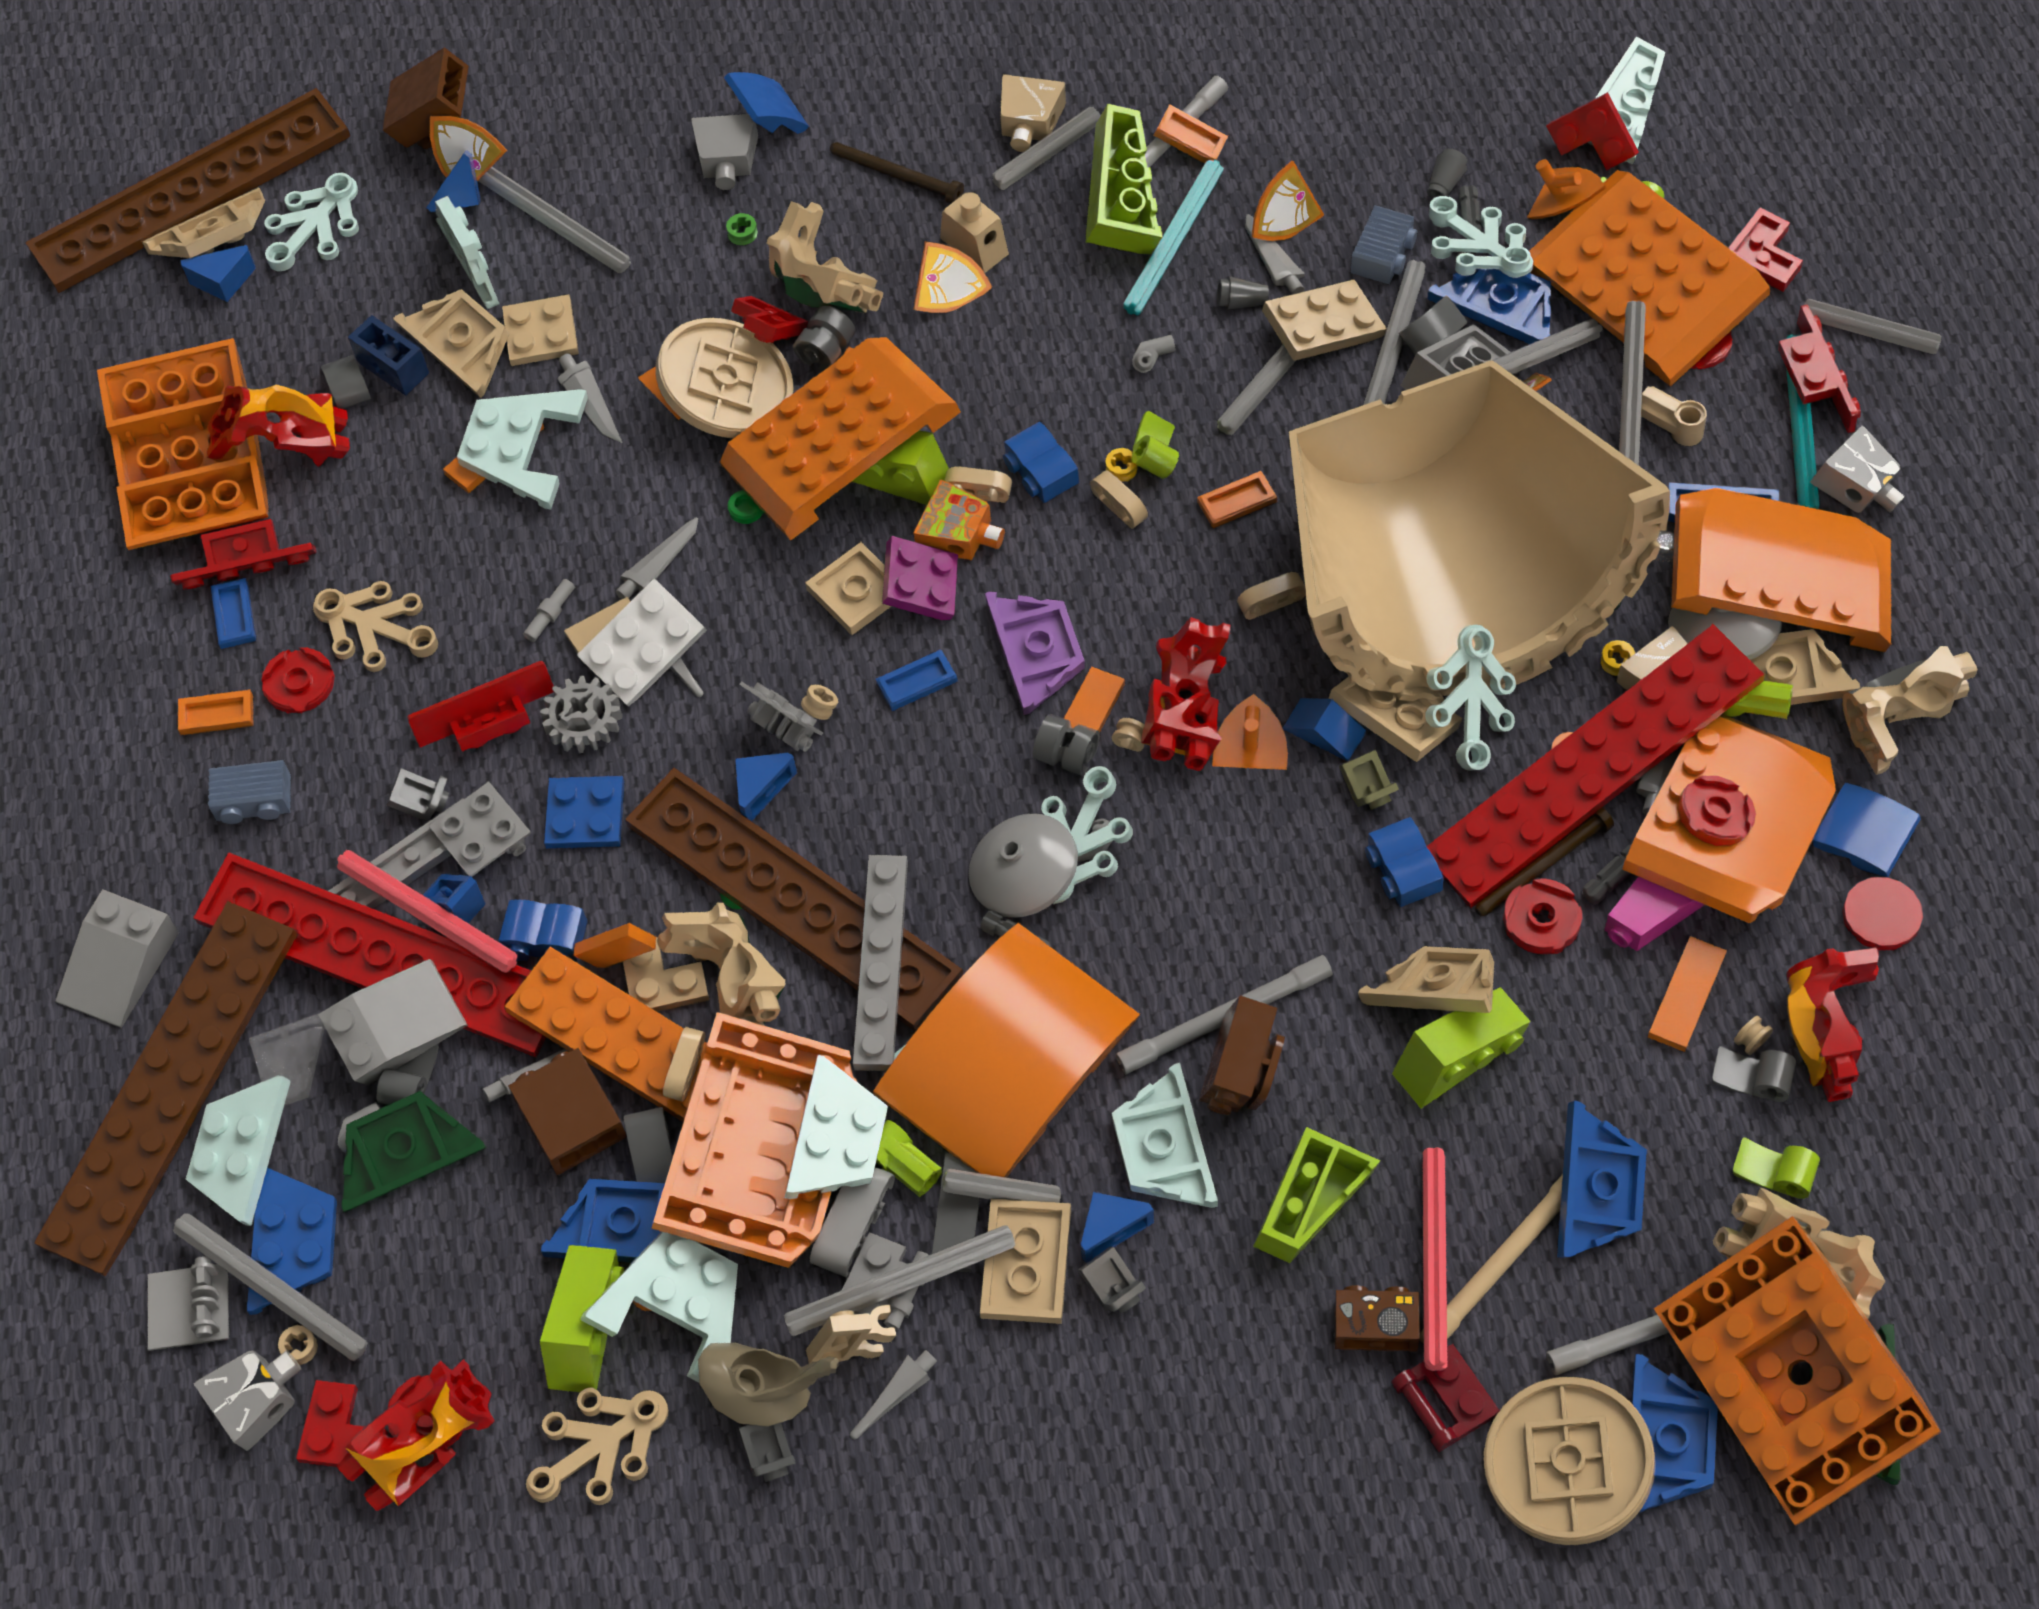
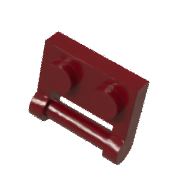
M1453 1344L1447 1347V1367L1445 1370H1427L1423 1361L1412 1369L1401 1372L1391 1381L1397 1393L1404 1394L1433 1436L1431 1442L1438 1452H1441L1488 1423L1500 1412ZM1423 1379L1428 1382L1455 1421V1425L1446 1428L1416 1383Z

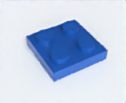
M623 776L549 778L544 840L546 849L620 847L624 797Z

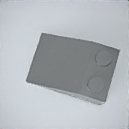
M1473 324L1417 352L1401 386L1408 390L1494 360L1510 353V351Z
M102 889L82 922L56 998V1003L122 1028L179 934L168 914Z
M431 959L359 990L318 1014L353 1080L365 1085L379 1080L385 1069L396 1070L468 1026Z

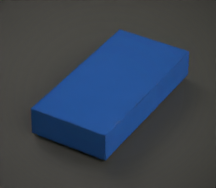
M246 578L212 585L211 593L220 648L223 649L256 641L249 587Z
M942 650L876 678V684L891 711L958 682L957 676Z

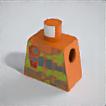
M940 480L914 531V540L919 544L958 554V558L972 560L980 544L999 549L1004 539L1005 530L990 525V505L986 501L946 481Z

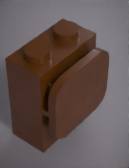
M444 47L391 80L382 130L406 148L415 143L423 149L432 147L430 140V116H454L461 118L469 66Z
M1240 995L1226 1011L1199 1101L1208 1104L1207 1108L1209 1110L1229 1115L1231 1111L1238 1112L1247 1101V1108L1256 1110L1266 1100L1285 1040V1036L1275 1034L1270 1041L1268 1040L1278 1008Z
M579 1048L556 1055L547 1065L536 1071L524 1072L515 1082L508 1085L516 1104L556 1175L565 1172L627 1137L619 1117Z

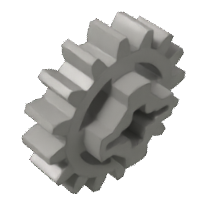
M580 676L577 684H573L569 678L566 679V688L564 689L554 686L555 697H545L546 708L540 712L546 735H550L552 743L556 745L562 742L564 751L567 752L573 745H576L579 753H583L585 745H590L594 751L597 750V741L599 740L609 743L611 740L608 732H618L617 720L622 719L621 705L617 694H613L611 686L606 684L601 687L599 678L596 677L588 684L584 676ZM605 708L603 718L599 719V716L603 713V709Z

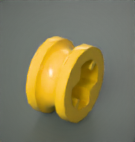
M1118 448L1112 450L1107 455L1105 460L1106 471L1111 472L1121 482L1129 481L1136 475L1137 465L1132 462L1131 450ZM1121 460L1123 464H1127V468L1121 469L1120 466H1116V462Z
M1615 640L1609 642L1603 648L1601 665L1607 673L1618 676L1621 664L1616 663L1615 658H1612L1613 653H1620L1621 658H1624L1623 662H1625L1635 654V651L1629 643Z

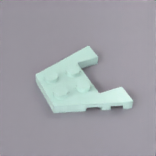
M578 389L476 400L457 455L459 465L494 483L500 482L512 488L517 495L523 498L528 496L538 501L539 506L551 510L560 484L558 476L527 471L544 418L580 423L588 399L586 390Z
M661 1231L623 1274L582 1314L580 1320L613 1337L618 1334L632 1301L641 1304L703 1338L687 1374V1377L699 1382L698 1359L702 1351L711 1343L731 1342L738 1264L696 1241Z

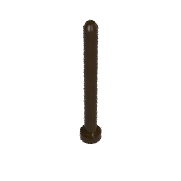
M839 142L832 143L830 146V152L833 155L943 195L947 203L952 204L964 193V184L959 181L953 180L949 184Z
M1603 807L1590 816L1589 820L1478 902L1475 911L1480 916H1487L1503 904L1519 885L1523 887L1532 882L1599 830H1602L1604 833L1608 832L1614 827L1611 815Z

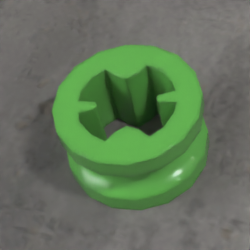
M739 213L730 217L727 221L728 237L732 243L747 245L756 239L758 234L757 225L751 215ZM739 226H746L745 232L738 233Z

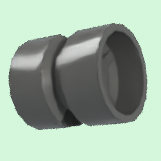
M821 306L810 319L808 329L804 328L793 344V350L803 363L810 366L812 363H820L821 365L818 369L824 371L837 361L841 350L845 349L856 332L855 326L840 310L831 306Z
M1049 714L1043 720L1037 733L1033 747V758L1052 766L1060 762L1062 769L1083 777L1089 768L1084 766L1083 763L1088 764L1090 759L1093 760L1099 745L1100 732L1080 724L1072 728L1069 720Z

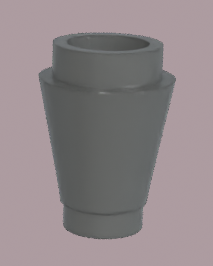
M1447 148L1437 155L1427 189L1428 196L1449 195L1467 172L1466 164L1468 160L1464 154L1455 149Z
M1228 276L1227 279H1219L1217 306L1226 307V310L1264 306L1265 301H1268V285Z

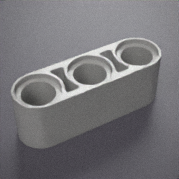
M875 1167L870 1184L841 1187L821 1228L820 1234L813 1245L810 1255L811 1264L848 1278L850 1274L849 1269L854 1258H857L867 1238L865 1235L871 1223H876L885 1205L882 1202L888 1188H893L894 1174Z

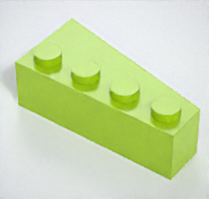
M1107 104L1096 123L1085 242L1138 254H1152L1163 236L1161 226H1158L1156 218L1158 209L1156 198L1152 196L1150 185L1152 175L1150 167H1147L1145 157L1147 148L1141 115L1138 110Z
M918 431L852 482L928 505L939 481H945L946 472L949 467L933 433Z

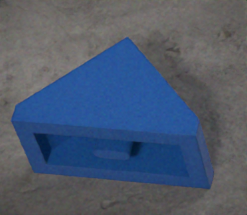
M466 150L426 207L430 212H436L435 201L446 196L449 197L454 208L459 206L461 208L475 206L481 202L473 157L469 151Z
M247 245L181 260L182 268L190 285L226 302L230 300L256 269Z
M1301 698L1283 727V730L1346 761H1349L1366 734V730L1333 699Z
M789 753L735 759L738 801L741 814L752 821L797 774L794 756Z
M441 874L423 894V896L467 923L486 904L477 882L471 876Z
M1093 1192L1081 1241V1254L1084 1262L1088 1263L1108 1247L1117 1246L1153 1224L1154 1210L1151 1205L1141 1201Z

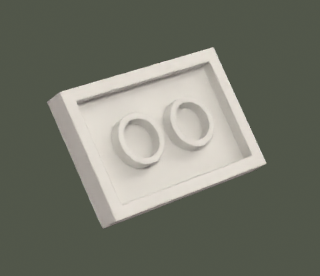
M654 578L577 656L605 684H609L612 691L627 706H630L707 630Z

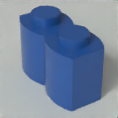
M1041 422L1032 425L1004 442L1006 454L1003 455V460L1011 473L1014 474L1017 471L1023 477V486L1031 497L1037 495L1045 503L1080 483L1076 464L1069 454L1058 445L1053 435Z
M1411 817L1369 833L1368 846L1365 847L1366 857L1372 868L1379 867L1384 877L1381 878V883L1389 899L1395 897L1399 906L1403 907L1443 891V875L1440 868L1426 847L1424 839Z
M509 900L499 943L517 954L516 960L527 961L530 956L542 957L549 947H552L576 962L578 958L574 956V947L576 943L583 940L588 920L583 909L576 906L543 904L530 900Z

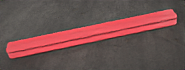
M346 850L343 855H339L337 868L346 875L500 971L509 972L511 968L516 966L517 954L351 850Z
M1439 1147L1426 1148L1423 1151L1424 1363L1426 1369L1430 1371H1442L1447 1367L1445 1156L1443 1149Z

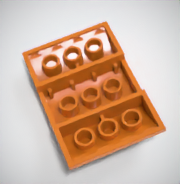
M234 338L97 370L106 428L111 435L119 486L116 488L128 550L268 517L267 488L258 435L245 438L241 445L232 446L222 459L207 458V450L210 445L208 423L222 403L225 388L228 385L247 388Z
M1017 923L968 969L939 1002L893 1061L873 1090V1094L977 1173L1007 1178L1045 1132L1048 1123L1088 1075L1097 1069L1139 1018L1140 1014L1021 924Z

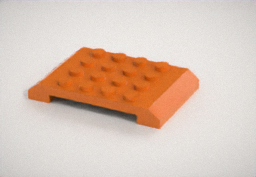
M1617 170L1603 183L1606 189L1589 201L1576 207L1529 250L1533 259V269L1530 273L1550 281L1555 289L1623 343L1627 303L1630 301L1644 302L1646 305L1645 367L1671 387L1770 295V287L1753 266L1630 172Z
M887 337L867 338L729 441L720 463L730 477L791 541L819 520L814 509L924 426L934 433L961 413L957 403Z

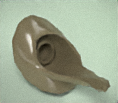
M711 1343L702 1351L698 1359L699 1384L716 1410L740 1424L767 1427L790 1420L807 1406L811 1395L808 1387L814 1384L818 1378L836 1373V1369L839 1366V1360L836 1357H826L800 1367L794 1359L765 1349H756L739 1343Z

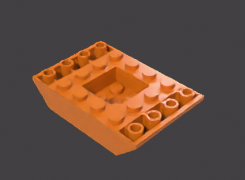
M1793 1216L1654 1308L1796 1526L1941 1433L1920 1394L1828 1260ZM1799 1362H1808L1813 1369L1812 1379L1805 1385H1796L1791 1378V1370Z

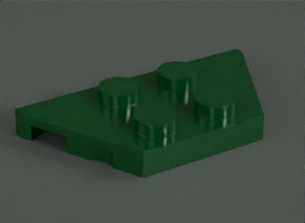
M421 1091L346 1124V1157L344 1159L342 1209L344 1212H348L486 1149L485 1143Z

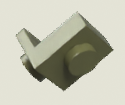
M1376 750L1339 766L1352 798L1358 807L1369 804L1371 810L1392 801L1389 794L1399 790L1396 783H1390Z

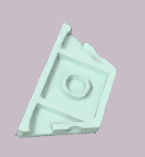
M448 196L435 201L436 214L438 216L436 221L485 307L488 310L499 305L486 270H489L481 251H478L482 248L474 229L469 231L465 227L469 224L460 206L454 208Z
M818 1055L784 1197L787 1199H795L801 1193L816 1190L825 1193L835 1191L841 1186L855 1187L870 1184L873 1177L888 1106L824 1056Z
M1177 1063L1169 1068V1073L1155 1084L1149 1083L1140 1090L1134 1100L1125 1102L1112 1112V1121L1130 1190L1210 1208L1218 1207L1217 1196L1181 1065Z
M284 1076L273 1077L206 1105L186 1176L188 1182L239 1222L247 1226H251L291 1082Z

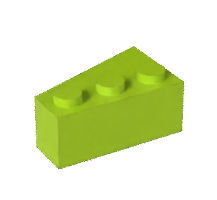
M1499 987L1493 991L1492 1010L1490 1013L1453 1011L1414 1031L1392 1075L1422 1109L1472 1073L1488 1065L1501 1053L1509 1054L1515 1051L1523 1043L1524 1038L1522 1035L1531 1021L1504 990Z
M1306 1127L1296 1145L1253 1247L1291 1263L1372 1175L1380 1160Z
M576 1245L568 1246L540 1339L548 1389L581 1392L587 1388L597 1390L608 1334L580 1319L582 1314L603 1295V1292L623 1274L624 1267L619 1266L615 1249Z

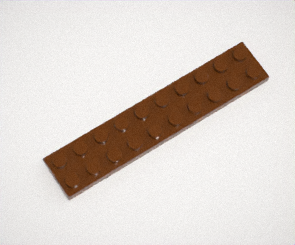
M315 88L25 243L57 292L60 293L144 248L142 241L233 200L351 137L349 130L320 91Z
M673 768L627 816L625 822L628 828L859 991L865 900L676 768ZM903 928L897 1019L913 1031H916L963 976V969L905 928Z
M227 901L36 1238L35 1245L106 1277L298 934L293 928Z

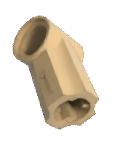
M1648 386L1642 393L1641 417L1671 432L1673 439L1678 444L1693 446L1702 440L1707 413L1701 403L1693 400L1681 402L1654 386Z

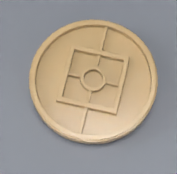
M722 318L696 319L674 329L663 342L656 360L658 387L672 410L692 426L716 436L735 438L757 419L763 417L785 398L793 394L792 373L779 349L773 343H765L754 338L755 333L744 329V324Z
M1559 1377L1544 1380L1523 1389L1502 1407L1493 1420L1487 1434L1484 1448V1469L1494 1500L1515 1526L1527 1534L1546 1542L1562 1545H1580L1599 1541L1613 1535L1629 1524L1639 1513L1653 1485L1655 1453L1652 1438L1644 1419L1633 1404L1623 1395L1594 1380L1577 1377Z

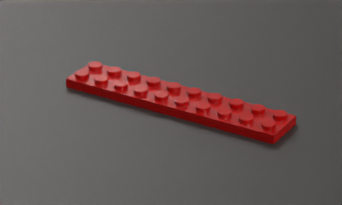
M1712 624L1426 846L1436 860L1443 879L1470 908H1473L1478 902L1541 856L1764 681L1765 674Z
M232 853L227 854L193 917L198 924L212 929L227 901L284 924L293 928L298 934L285 956L286 959L362 989L431 959L468 1024L463 1029L536 1058L546 1039L544 1035L511 1016L505 1010V1005L530 974L531 970L516 965L509 972H502L447 937Z

